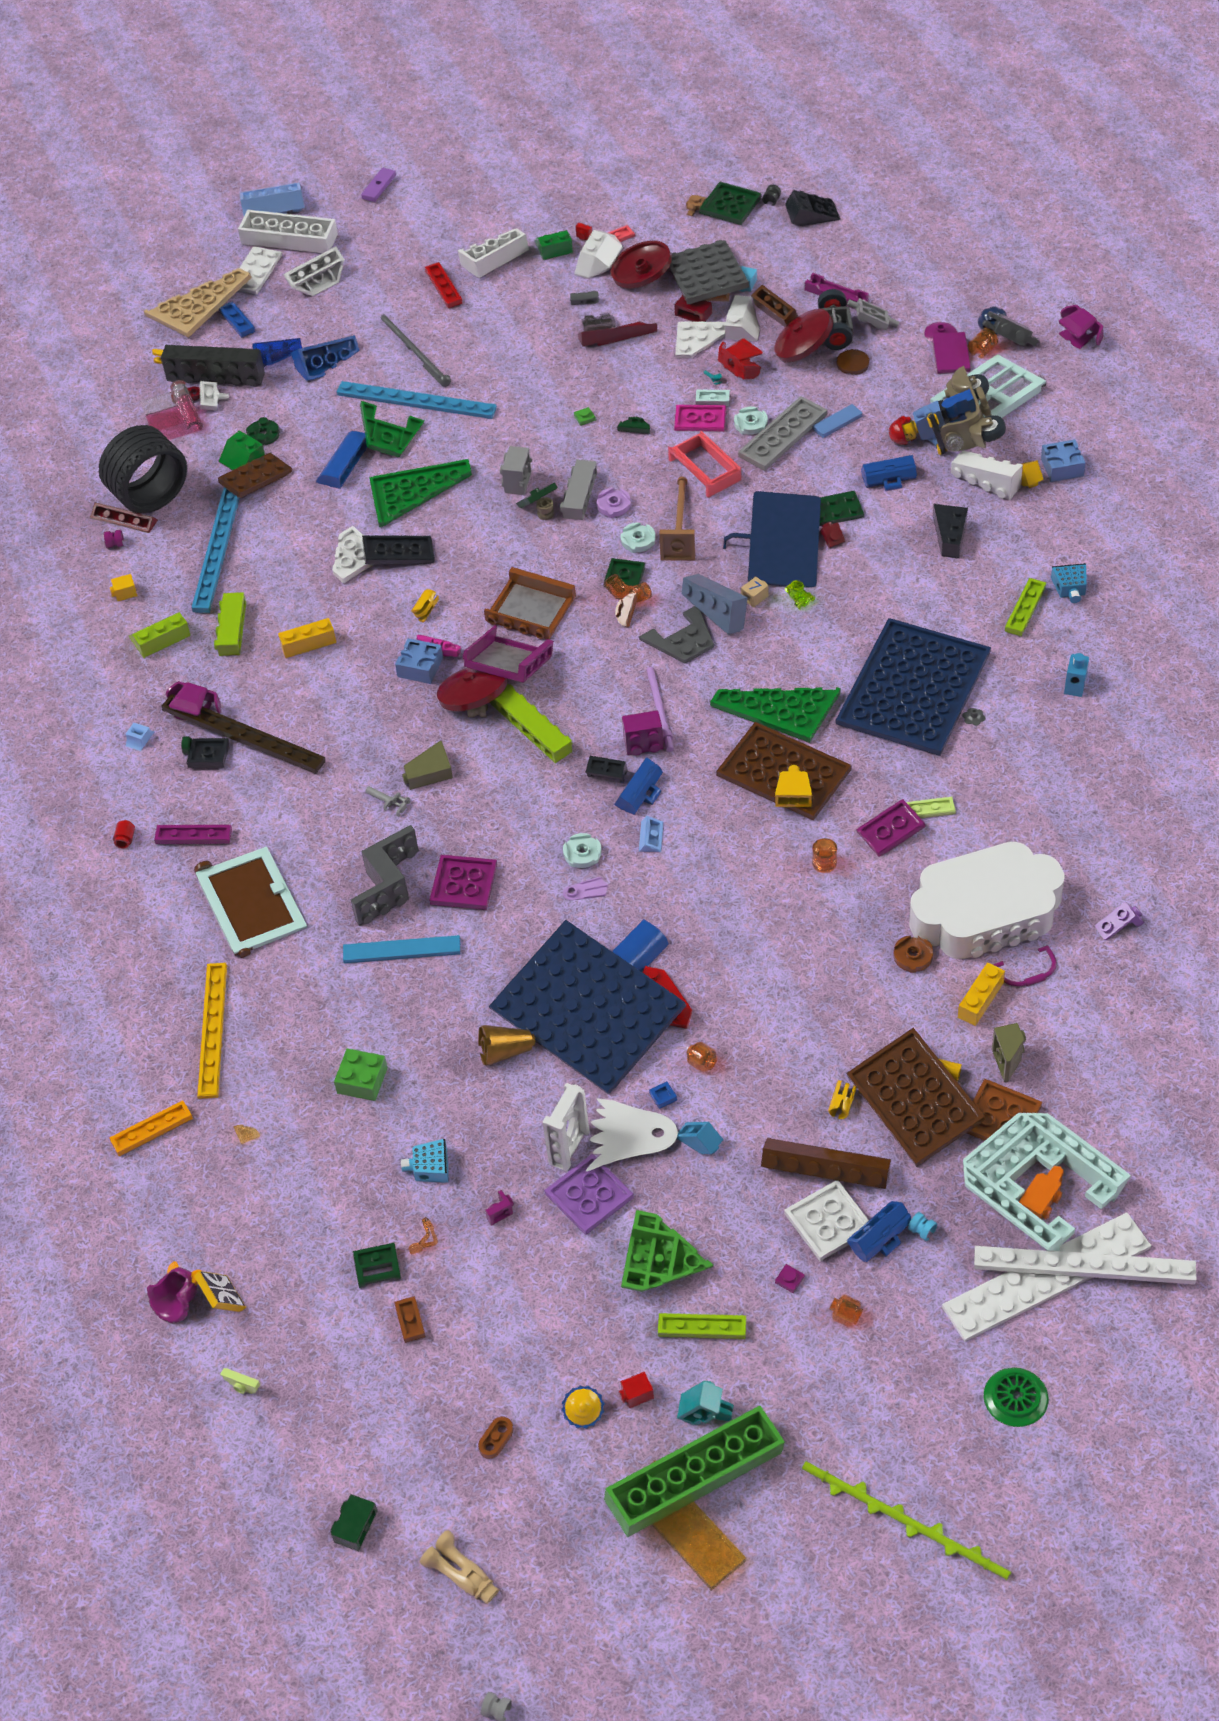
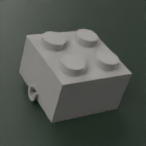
M509 446L508 452L504 454V464L500 466V475L503 476L501 485L504 487L505 493L525 495L532 473L531 462L533 459L530 457L529 448Z

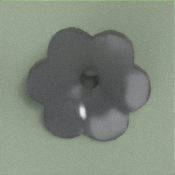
M970 708L962 714L966 724H973L975 726L980 725L986 719L983 711L976 708Z

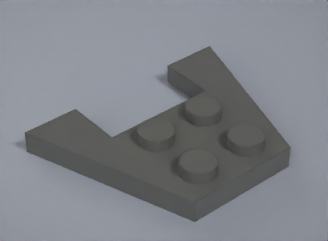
M696 606L683 612V616L691 624L665 639L654 628L639 636L640 641L684 664L714 648V643L705 621Z

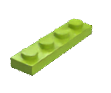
M1029 578L1005 625L1004 632L1022 637L1046 588V582Z
M659 1313L658 1337L746 1339V1315Z

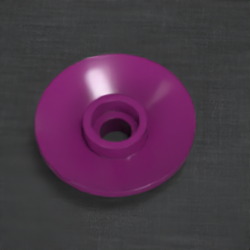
M935 322L926 327L924 334L932 342V334L957 332V330L950 323Z

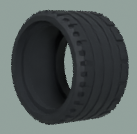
M136 425L123 430L108 443L101 455L98 473L103 485L128 510L144 514L161 509L178 495L185 483L188 465L183 453L157 428L149 425ZM157 456L148 472L136 481L130 482L132 475L141 464L151 457Z

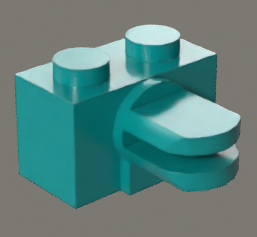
M702 1381L681 1394L677 1419L692 1425H699L702 1422L707 1423L714 1418L722 1421H731L734 1405L721 1399L723 1388L716 1386L711 1381Z

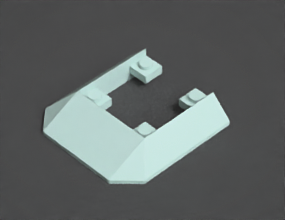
M1017 1113L963 1159L965 1187L1047 1251H1059L1060 1246L1074 1234L1075 1228L1059 1216L1048 1225L1019 1203L1018 1200L1023 1196L1025 1190L1014 1182L1037 1161L1049 1170L1063 1162L1092 1185L1086 1191L1085 1197L1102 1209L1110 1201L1114 1202L1131 1177L1129 1173L1048 1113Z

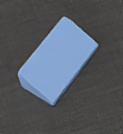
M646 816L641 821L639 852H661L663 821L650 816Z

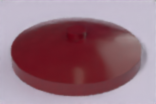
M654 240L640 242L627 248L616 258L611 266V276L614 282L622 288L629 289L639 288L654 282L671 265L672 254L665 243Z
M813 309L799 315L779 334L774 346L775 354L781 361L787 363L807 357L819 348L829 336L833 326L832 317L824 309Z
M464 668L442 682L437 690V698L440 705L450 711L475 709L497 698L505 690L508 678L471 668Z

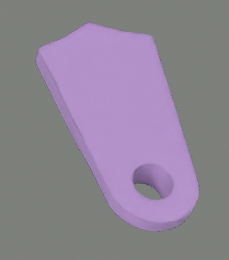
M600 876L566 887L563 891V896L567 900L606 896L608 884ZM570 890H574V891H575V892L572 893V894L568 893Z

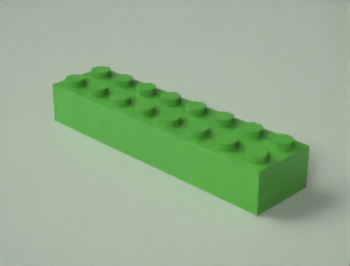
M760 1405L605 1488L604 1501L628 1538L782 1454L785 1441Z

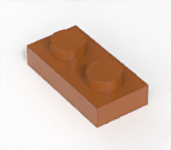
M415 1296L395 1301L394 1304L404 1342L407 1343L425 1338Z

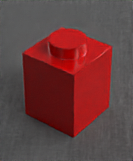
M645 1371L620 1381L621 1390L618 1393L622 1403L627 1402L629 1408L654 1399L653 1388Z

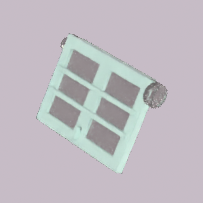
M998 354L967 374L968 376L981 374L988 379L989 390L985 396L991 410V415H997L1002 418L1040 393L1041 389L1046 386V379L1043 375L1036 376ZM944 390L932 397L930 402L933 403L937 400L943 399L944 401L947 399Z

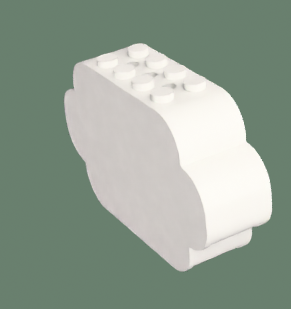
M1006 842L929 865L921 873L920 889L915 891L911 897L909 919L911 932L915 938L919 936L928 940L932 946H940L947 956L955 959H965L972 956L977 958L989 951L997 952L1002 947L1009 945L1014 947L1026 940L1034 941L1039 936L1049 932L1052 927L1054 910L1059 907L1062 899L1064 872L1055 858L1046 854L1033 855L1026 845L1019 842Z

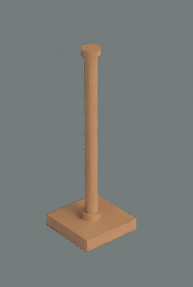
M683 476L677 480L679 488L675 529L659 530L660 560L695 561V530L682 529L685 486L688 483L687 478Z

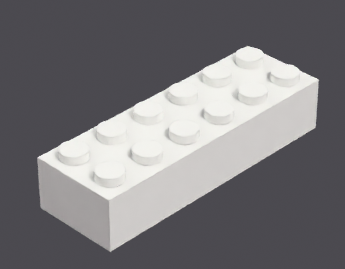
M247 210L238 228L240 242L244 245L324 253L330 250L338 235L335 219Z

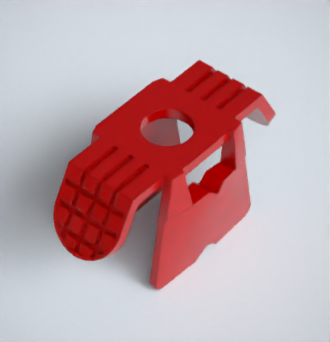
M744 338L727 349L726 342H722L719 346L718 361L736 377H740L743 380L755 379L760 374L761 366L751 362L750 358L762 355L763 351Z

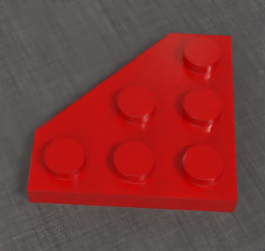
M645 966L643 971L645 975L686 1003V1007L670 1026L687 1029L692 1016L691 1007L665 970Z

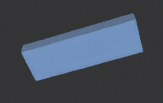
M851 404L813 425V430L822 438H825L863 416V413Z

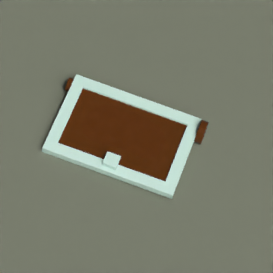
M267 846L215 866L210 861H202L194 867V872L203 893L235 956L239 955L240 958H244L251 954L250 950L307 928Z

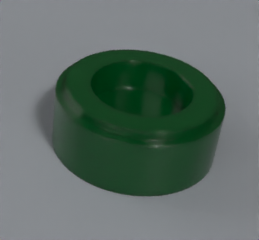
M190 736L182 737L181 749L183 755L189 754L192 742Z

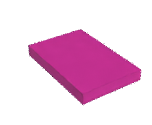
M676 405L674 431H724L726 405Z

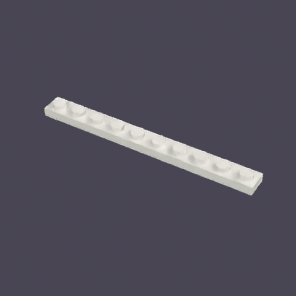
M975 1246L974 1269L1182 1284L1196 1283V1261L986 1246Z

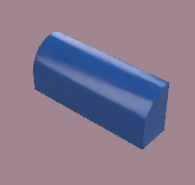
M359 431L347 433L317 478L316 483L341 489L367 449L365 433Z
M643 919L612 952L642 972L645 966H648L669 943L656 926Z

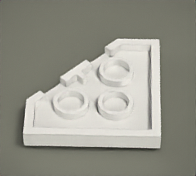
M678 322L675 358H693L700 351L707 349L714 342L724 338L726 322Z
M354 526L340 533L338 538L339 543L336 548L335 563L332 571L333 575L342 583H346L374 565L365 564L362 545L363 534Z

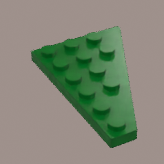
M469 459L369 477L379 527L387 525L470 477L472 472Z
M822 687L813 689L794 688V690L753 688V691L718 689L710 701V706L810 743L839 697L841 688L836 687V690H822Z

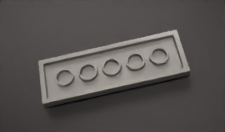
M800 396L738 451V457L765 471L813 428V425L820 422L827 415V409Z

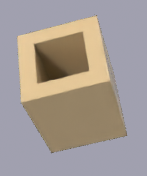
M754 577L741 587V594L748 597L747 603L754 608L769 596L768 585L765 581Z

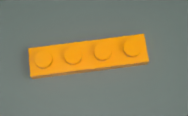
M182 1100L109 1137L120 1157L192 1120L193 1117Z

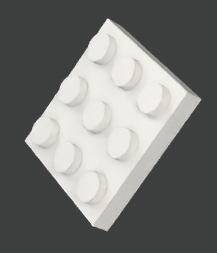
M837 1180L784 1210L788 1220L819 1261L848 1246L849 1244L846 1240L869 1221Z

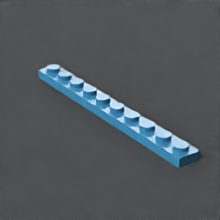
M341 381L336 391L337 396L488 419L493 418L497 409V404Z
M225 487L222 491L194 596L193 612L210 613L236 515L240 498Z

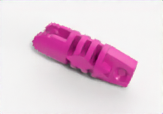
M417 635V640L441 645L443 656L457 657L461 653V646L442 639Z

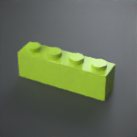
M244 592L223 593V598L219 601L221 613H218L219 626H216L217 639L214 640V648L218 650L219 656L240 655L247 604Z

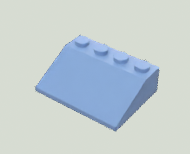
M300 182L240 192L244 216L247 210L286 214L290 210L299 212L302 211V208H305Z

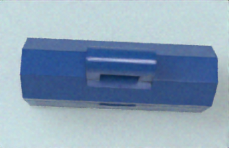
M913 455L863 464L861 469L866 488L883 485L885 491L902 488L901 481L917 477ZM894 480H896V482H894V483H889V484L887 483V482H889V481H894Z
M646 757L614 805L635 815L643 802L653 805L661 793V789L655 786L663 773L660 766ZM648 790L652 792L650 796L646 795Z
M890 1201L846 1241L851 1249L854 1250L855 1255L863 1262H868L879 1251L887 1257L901 1244L897 1235L909 1225L911 1215L908 1213L903 1202Z

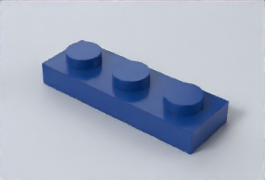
M233 301L219 308L220 313L241 338L256 332L254 325Z

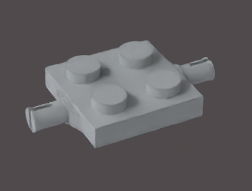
M860 298L857 302L849 299L847 306L857 311V317L860 321L869 322L878 329L887 330L889 325L897 328L899 321L892 319L888 315V311Z

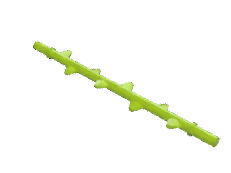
M807 1461L804 1462L802 1466L804 1471L821 1479L822 1482L825 1481L830 1484V1495L835 1496L845 1492L867 1504L869 1514L880 1511L906 1525L907 1537L910 1538L921 1533L945 1547V1555L951 1556L958 1553L984 1567V1570L987 1569L1008 1580L1011 1571L994 1563L990 1558L987 1559L981 1556V1547L975 1546L968 1549L944 1536L943 1524L937 1523L932 1527H928L905 1515L902 1504L891 1507L866 1494L865 1482L862 1481L852 1486L829 1474V1471H824Z

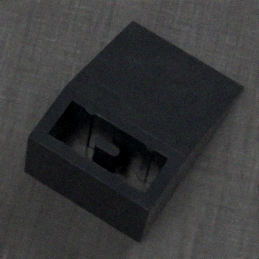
M793 190L785 203L791 223L794 225L808 226L841 220L835 203L830 198Z

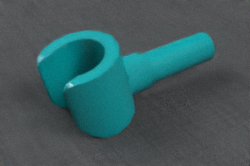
M707 370L704 371V374L710 377L712 382L722 378L720 373L713 375Z

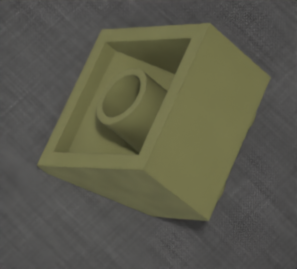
M1018 1023L996 1027L993 1031L992 1052L1004 1083L1010 1080L1022 1060V1053L1025 1052L1023 1044L1026 1042L1024 1030H1020Z

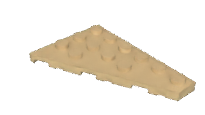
M237 268L230 273L222 275V278L212 282L210 280L199 287L190 289V293L180 296V294L165 302L159 303L158 307L149 311L145 309L144 314L189 338L252 278L251 274Z

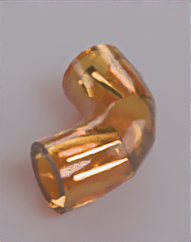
M618 574L610 576L603 584L618 600H623L628 594L632 593L639 595L637 603L652 597L651 588L646 582L629 586L621 580Z

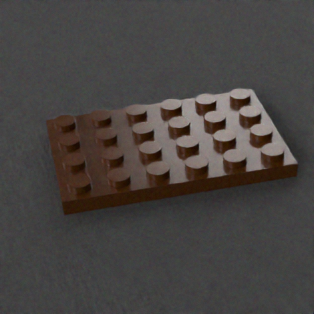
M754 722L717 769L716 776L775 803V792L780 773L788 771L791 765H797L800 771L808 773L812 792V807L785 808L814 821L850 773L852 765Z
M914 1027L846 1073L847 1077L857 1087V1090L916 1167L985 1121V1116Z

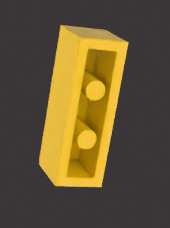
M329 618L278 633L285 658L337 643Z
M988 962L986 963L959 1004V1019L974 1026L977 1025L1004 984L1005 970Z

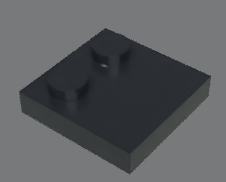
M192 738L186 762L187 767L224 768L229 738Z

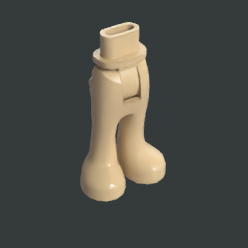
M450 1530L444 1531L438 1538L435 1548L433 1546L429 1547L420 1559V1564L424 1567L437 1569L466 1593L475 1596L476 1600L481 1599L488 1604L499 1592V1589L493 1585V1580L489 1579L478 1565L456 1549L454 1546V1534ZM440 1553L458 1565L462 1570H457L441 1557Z

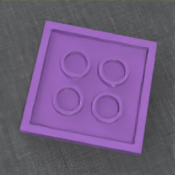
M593 1153L544 1190L545 1195L585 1236L634 1198L633 1193L605 1165L586 1172L590 1164L597 1158Z

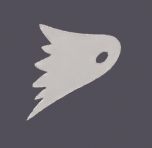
M596 1098L605 1108L596 1109V1111L606 1118L591 1121L593 1126L603 1132L594 1135L589 1140L603 1146L593 1151V1154L601 1155L590 1164L586 1172L618 1160L667 1149L675 1142L678 1135L675 1123L662 1114L638 1109L614 1100ZM660 1128L664 1131V1135L662 1137H654L652 1131Z

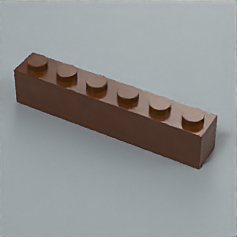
M767 1138L763 1146L761 1167L886 1189L891 1159Z

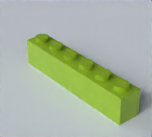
M507 684L505 690L497 698L489 702L554 763L572 753V740L561 733L556 725L550 723L545 715L539 713L533 704L528 703L522 694L517 693L511 684Z

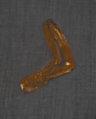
M428 1217L422 1219L426 1234L419 1243H413L408 1248L412 1255L422 1252L423 1248L432 1247L438 1243L434 1226ZM431 1231L434 1241L425 1243L429 1238Z

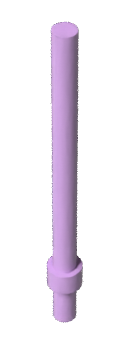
M648 667L647 674L656 710L659 711L662 724L663 741L666 751L671 752L674 750L672 732L668 728L654 668Z

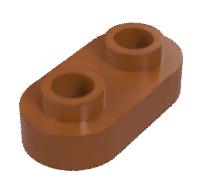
M504 1416L497 1417L487 1428L478 1443L479 1452L482 1457L486 1459L497 1457L507 1444L514 1431L512 1421ZM501 1427L506 1428V1431L500 1433L498 1430ZM492 1445L494 1446V1449L488 1451L486 1450V1447Z

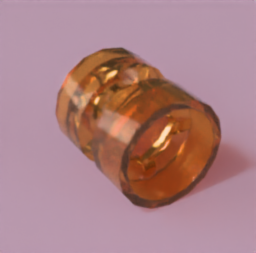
M989 328L982 329L969 341V352L972 355L980 352L981 354L978 358H984L998 344V336Z
M822 838L813 844L812 865L816 871L829 873L836 868L837 845L833 840Z

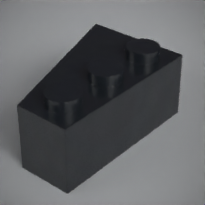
M933 503V521L941 556L959 559L967 524L968 508Z

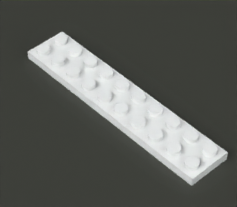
M1125 1213L1062 1244L1059 1251L1135 1257L1151 1249V1244L1130 1215ZM1006 1272L943 1303L942 1308L964 1342L1094 1277Z

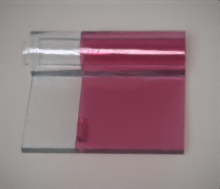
M183 380L174 381L170 386L171 392L140 401L149 426L157 428L169 440L200 431L203 428L188 387Z

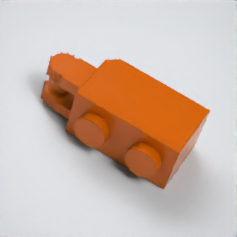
M1055 1165L1047 1175L1044 1173L1037 1174L1019 1200V1203L1041 1220L1043 1218L1047 1220L1052 1212V1204H1057L1063 1194L1060 1191L1064 1173L1063 1169Z

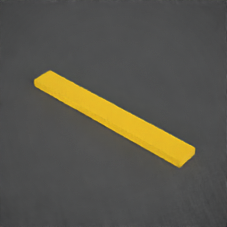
M227 963L207 964L198 1099L218 1098Z

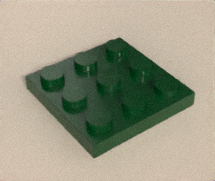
M719 181L699 208V213L742 225L760 201L761 193Z

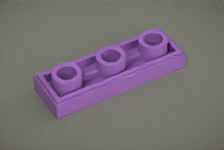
M382 167L362 192L361 198L376 202L396 176V171Z

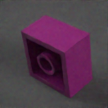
M658 710L622 716L623 738L627 755L637 756L645 752L656 753L664 749L662 724Z

